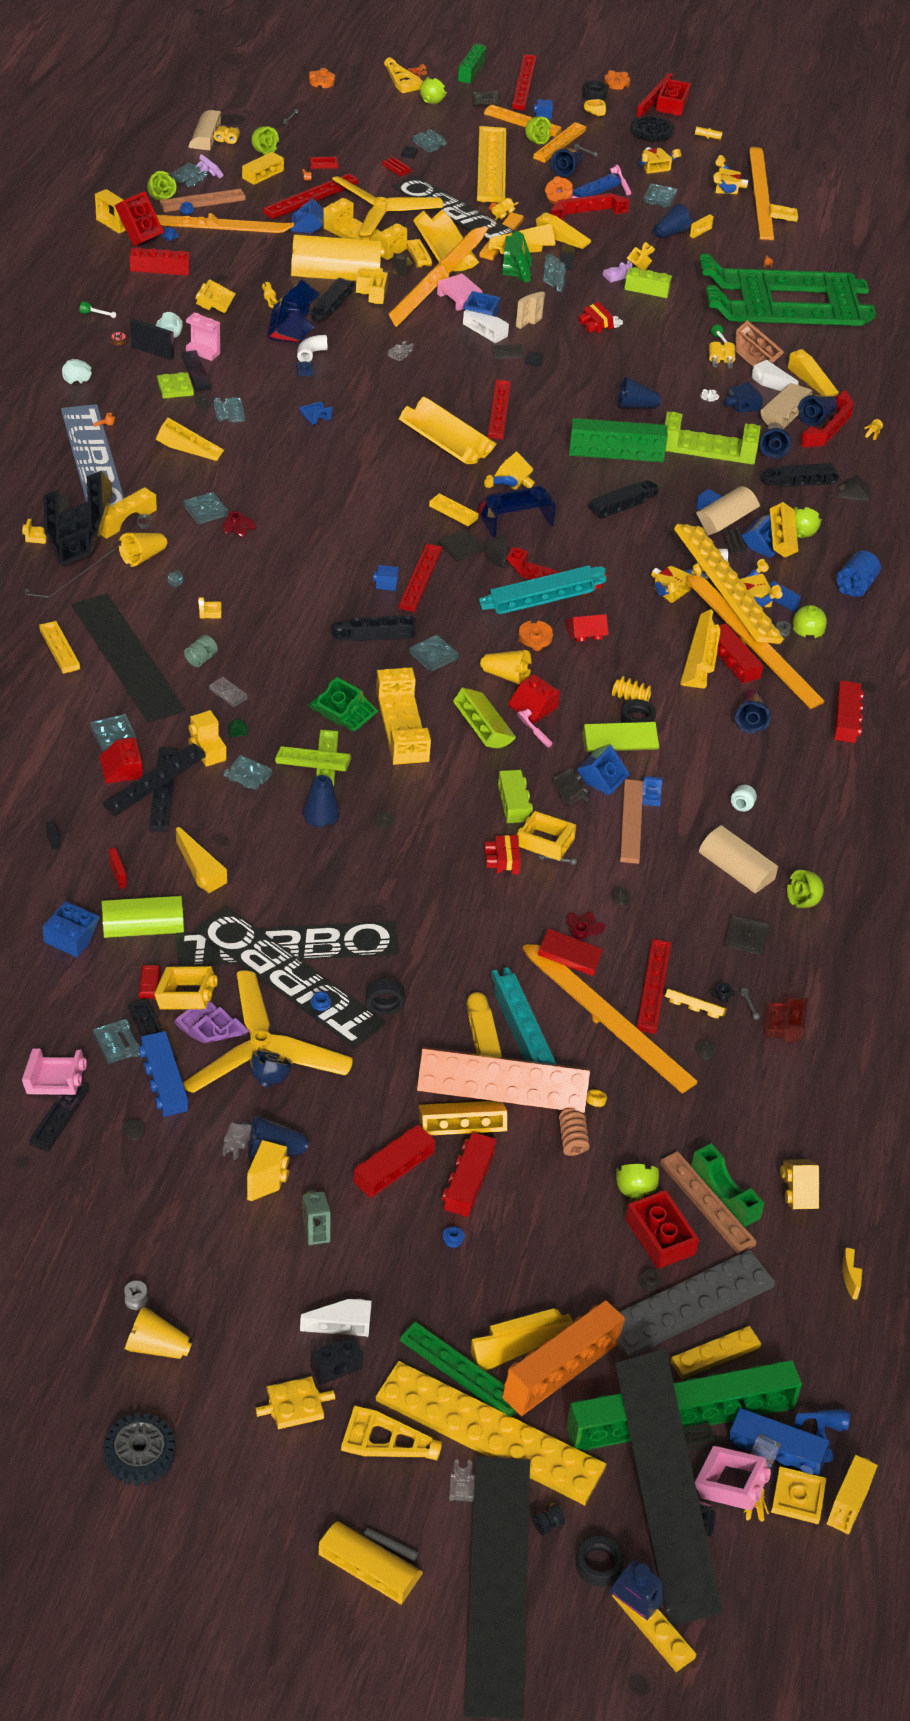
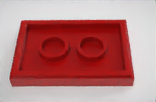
M548 929L537 955L594 976L603 949Z

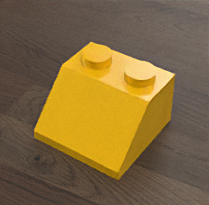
M262 1140L247 1174V1200L253 1201L280 1190L283 1182L286 1183L289 1176L287 1167L290 1159L287 1156L286 1146Z

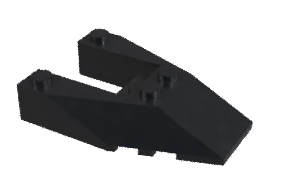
M102 471L87 476V502L69 509V501L58 489L43 495L44 533L48 537L49 543L53 547L55 556L61 566L91 555L100 538L112 497V482Z

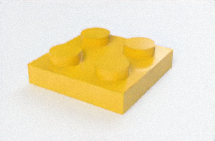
M779 1467L771 1512L819 1524L826 1478Z

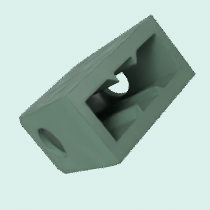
M315 1190L307 1191L302 1196V1212L308 1245L329 1243L330 1209L325 1193L316 1192ZM314 1219H318L321 1222L320 1225L315 1226Z

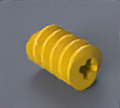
M622 676L620 680H616L612 696L618 694V698L624 697L626 701L631 698V700L640 699L649 702L651 685L644 689V683L638 687V681L631 684L630 678L625 682V676Z

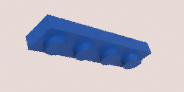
M609 174L574 189L573 196L579 198L597 195L620 185L621 179L615 174Z

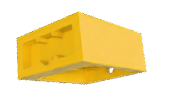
M105 189L95 194L96 220L117 233L124 232L126 229L114 206L123 201V199ZM109 205L114 207V215L109 213Z
M534 811L531 817L526 819L523 828L518 830L519 847L560 861L575 840L576 824ZM535 830H539L559 838L556 842L532 834Z
M212 966L166 967L154 994L159 1009H206L208 1002L212 998L214 987L217 986L218 979L214 975ZM178 985H201L198 992H175Z
M855 1455L835 1499L827 1525L848 1535L850 1534L869 1491L878 1466L877 1464L872 1463L867 1458Z

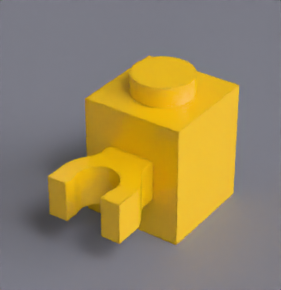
M645 242L642 250L635 247L627 259L635 267L646 270L652 262L648 255L655 249Z

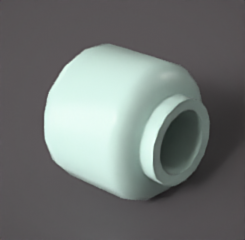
M749 785L738 786L731 796L732 806L741 812L749 811L757 799L756 791Z

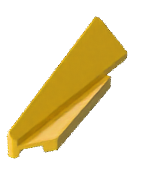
M551 224L519 231L524 234L530 253L542 252L543 246L555 245ZM512 233L490 238L488 249H499L500 253L504 254L506 236H512Z
M711 609L702 613L699 617L680 682L683 686L706 688L707 672L711 673L714 671L720 628L718 624L714 625L712 620L713 610Z
M553 1308L490 1326L489 1336L472 1339L470 1352L475 1364L484 1371H488L541 1347L547 1339L551 1340L557 1336L562 1328L571 1326L573 1320L570 1314L561 1315L559 1310Z

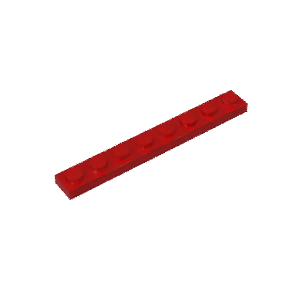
M524 54L512 109L521 111L526 108L537 56Z
M350 173L341 176V178L354 185L358 184V178ZM331 180L264 207L263 213L271 219H275L301 208L312 198L315 201H319L346 188Z

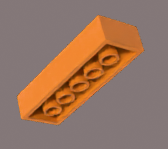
M606 1300L600 1305H594L585 1316H579L571 1326L562 1328L553 1339H547L539 1349L530 1351L521 1362H515L510 1366L502 1398L523 1416L615 1348L618 1344L625 1317Z

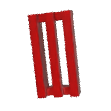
M393 156L391 159L382 160V165L398 176H403L411 171L410 167Z
M309 157L311 169L338 168L337 157Z
M115 847L108 849L109 864L119 889L126 888L127 878L125 869Z

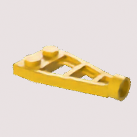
M391 57L385 60L384 65L387 67L395 87L401 93L420 90L423 81L418 76L398 65ZM409 78V80L400 81V79Z
M354 1406L342 1442L341 1451L361 1456L425 1457L438 1461L442 1442L433 1440V1438L378 1411ZM375 1426L383 1427L391 1432L392 1436L388 1443L373 1444L370 1442L371 1433ZM403 1434L413 1438V1447H397L395 1445L397 1436Z

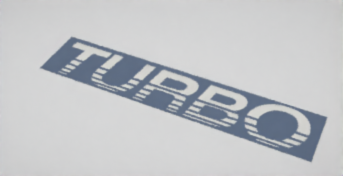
M97 404L61 408L86 502L87 476L98 471H102L112 482V497L109 507L124 499L103 424L96 427L93 425V423L101 421Z

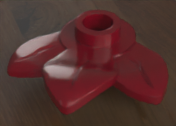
M231 511L228 513L227 520L223 523L222 528L225 534L233 531L241 538H244L247 530H255L256 525L251 518L243 516L238 511Z
M571 912L567 917V924L571 927V935L577 939H585L589 935H599L605 929L604 923H595L592 912L580 917Z

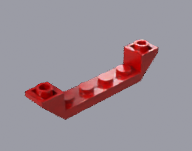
M611 193L559 200L552 207L551 215L557 216L564 221V215L612 209L615 214L628 213L630 200Z
M844 390L840 395H837L838 407L836 411H839V413H836L833 419L828 421L825 428L819 430L810 426L807 431L802 433V447L825 446L851 418L854 402L847 391Z
M512 547L507 555V560L521 577L531 580L560 573V571L527 562L528 551L521 548ZM604 583L595 585V590L601 588Z

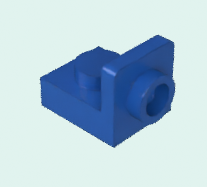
M644 777L642 805L660 806L662 778Z

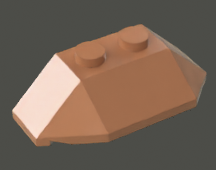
M748 320L736 330V353L752 367L765 360L773 363L784 353L781 348Z

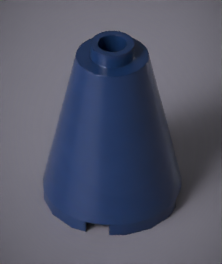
M579 149L557 150L551 157L553 171L555 170L557 175L561 177L570 176L583 160V153Z
M682 204L674 205L654 226V235L658 238H664L691 229L693 219H690L688 215L690 214L689 210Z
M624 377L620 388H622L621 392L618 393L617 407L655 409L657 406H660L662 398L658 392L630 378Z
M806 396L800 401L798 410L800 409V419L808 426L820 425L837 409L838 401L833 396Z
M773 422L769 424L762 434L759 442L761 452L773 459L781 458L789 452L791 438L779 423Z
M752 689L745 693L735 712V721L742 731L754 734L757 731L765 730L769 726L771 713L762 694L758 690Z
M319 775L313 779L302 810L305 821L312 826L324 827L325 824H330L331 826L340 817V808L331 778L326 775Z
M255 1116L250 1132L252 1136L248 1144V1157L255 1158L262 1140L286 1146L287 1156H301L303 1151L307 1152L309 1139H306L305 1134L262 1116Z

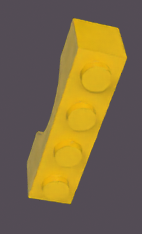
M144 487L110 506L101 535L107 539L118 533L124 520L132 513L137 512L140 515H150L157 511L156 494Z

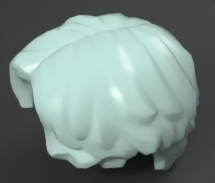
M165 312L155 326L173 331L174 338H177L182 331L183 324L180 317L175 313Z
M71 359L64 364L62 375L69 384L75 381L83 383L89 380L92 368L82 360Z

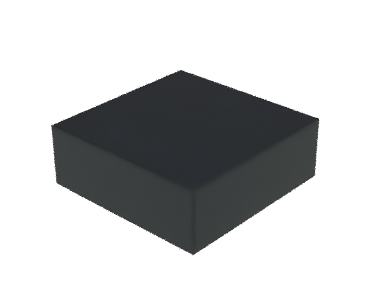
M405 146L401 152V157L414 159L418 153V148Z
M529 351L525 364L540 367L544 354Z
M48 822L46 823L47 838L52 849H57L60 846L59 833L54 823Z

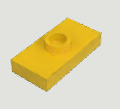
M709 214L692 223L690 237L695 238L712 229L714 217Z

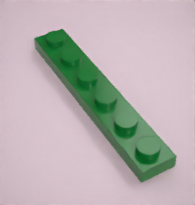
M414 1322L401 1336L400 1341L491 1407L505 1413L509 1417H512L517 1412L502 1398L505 1389L504 1384L417 1322Z

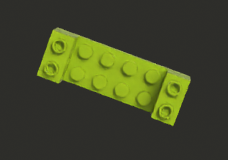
M667 412L665 425H667L668 437L665 451L755 464L761 426L745 424L743 438L739 439L736 437L707 434L705 432L680 430L683 414Z

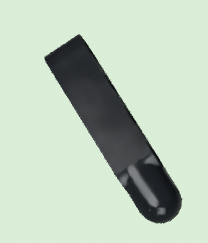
M339 277L312 307V319L316 322H321L328 316H331L353 292L354 281Z
M832 463L767 468L761 475V481L764 484L781 485L782 487L829 485L839 480V474Z
M650 480L634 483L594 498L589 503V509L597 517L603 519L643 504L647 499L658 494L659 486Z
M409 615L357 617L348 621L334 622L330 627L332 637L339 641L411 639L416 633V618Z

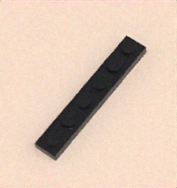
M191 744L103 802L104 807L114 816L118 815L205 758V752L196 744Z
M159 747L157 766L176 755L178 748ZM175 777L153 792L149 831L169 832Z

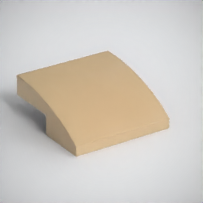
M544 292L528 295L518 301L516 327L521 329L528 323L535 324L542 319Z

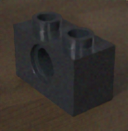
M354 1336L311 1351L310 1367L319 1385L362 1369L363 1353Z

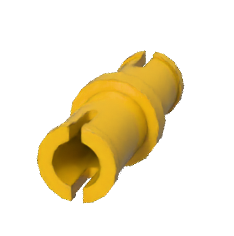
M696 126L695 135L704 136L706 139L721 140L722 131Z
M265 282L266 287L264 283L262 284L264 297L268 301L269 307L274 308L273 303L275 306L278 305L276 304V293L272 289L271 283Z

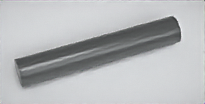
M370 1528L366 1529L364 1537L408 1559L417 1560L419 1552Z

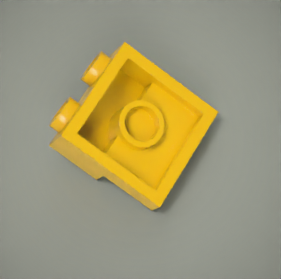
M209 279L207 284L203 283L195 298L197 299L196 304L209 311L211 307H214L218 311L226 313L236 293Z

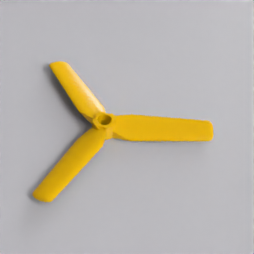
M339 176L332 178L338 184L374 205L364 220L358 233L359 236L372 235L387 211L443 208L444 206L442 199L439 197L376 198Z
M241 970L237 972L244 1023L251 1035V1040L234 1047L185 1080L183 1086L188 1092L194 1093L250 1060L252 1052L255 1051L257 1054V1050L279 1054V1058L283 1061L286 1057L296 1064L341 1075L349 1073L353 1060L349 1056L288 1036L270 1034L268 1032L270 1024L256 974L252 971Z

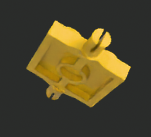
M311 1376L267 1386L269 1405L255 1407L257 1417L271 1414L276 1421L278 1429L324 1419L322 1402L335 1400V1394L333 1390L320 1393L315 1387Z

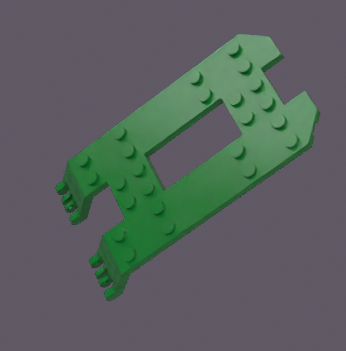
M703 253L700 255L703 275L711 276L722 289H740L742 300H729L716 285L706 287L709 306L717 308L729 321L746 322L748 320L749 322L863 326L875 318L874 305L859 304L856 293L868 294L867 281L856 279L852 273L722 268L710 254ZM771 291L825 292L828 303L775 302L772 299Z

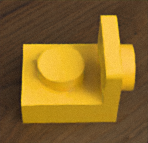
M28 519L26 525H23L22 533L25 535L26 542L46 544L48 537L45 535L43 527H33L32 519Z

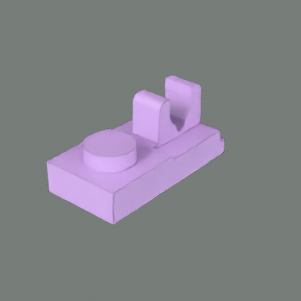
M202 154L200 155L199 159L201 161L196 165L197 169L201 170L203 174L208 171L213 177L216 176L220 179L223 173L218 166Z
M628 260L626 265L621 262L619 267L603 270V276L609 282L626 279L629 267L632 268V263Z

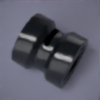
M554 1502L546 1506L544 1511L538 1510L531 1516L536 1530L542 1536L551 1532L553 1527L559 1528L565 1524L563 1513Z

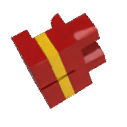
M599 301L584 308V314L578 316L579 323L581 325L585 324L586 330L589 333L596 331L600 334L603 328L608 330L614 328L613 315Z
M518 835L495 836V842H485L484 854H494L486 855V868H496V874L501 873L502 870H511L512 874L520 873L521 857Z

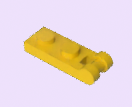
M407 240V249L414 259L416 267L432 266L431 258L421 240Z

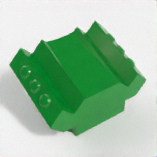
M515 231L512 233V236H506L502 275L515 276L524 283L531 281L530 266H532V258L524 234Z
M338 677L332 680L328 688L308 704L314 712L318 711L323 717L339 726H345L350 732L356 731L378 712L365 698L362 690Z

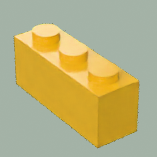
M270 152L242 166V178L255 185L284 171V158L274 152Z
M782 502L770 508L773 550L783 557H788L798 552L795 510Z

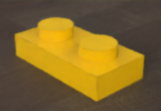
M770 204V217L797 222V209Z

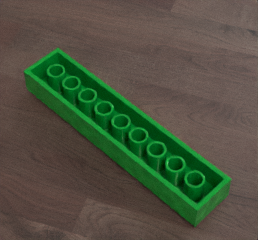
M793 1360L786 1362L778 1361L766 1366L757 1365L745 1370L736 1369L724 1374H711L708 1377L699 1379L690 1378L678 1383L673 1382L684 1431L735 1421L740 1408L761 1416L795 1409L802 1386ZM622 1393L611 1396L601 1395L590 1400L581 1399L570 1404L566 1430L572 1447L585 1451L631 1441Z

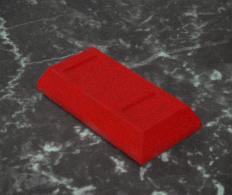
M159 965L141 966L138 998L156 999L154 994L161 978V967Z

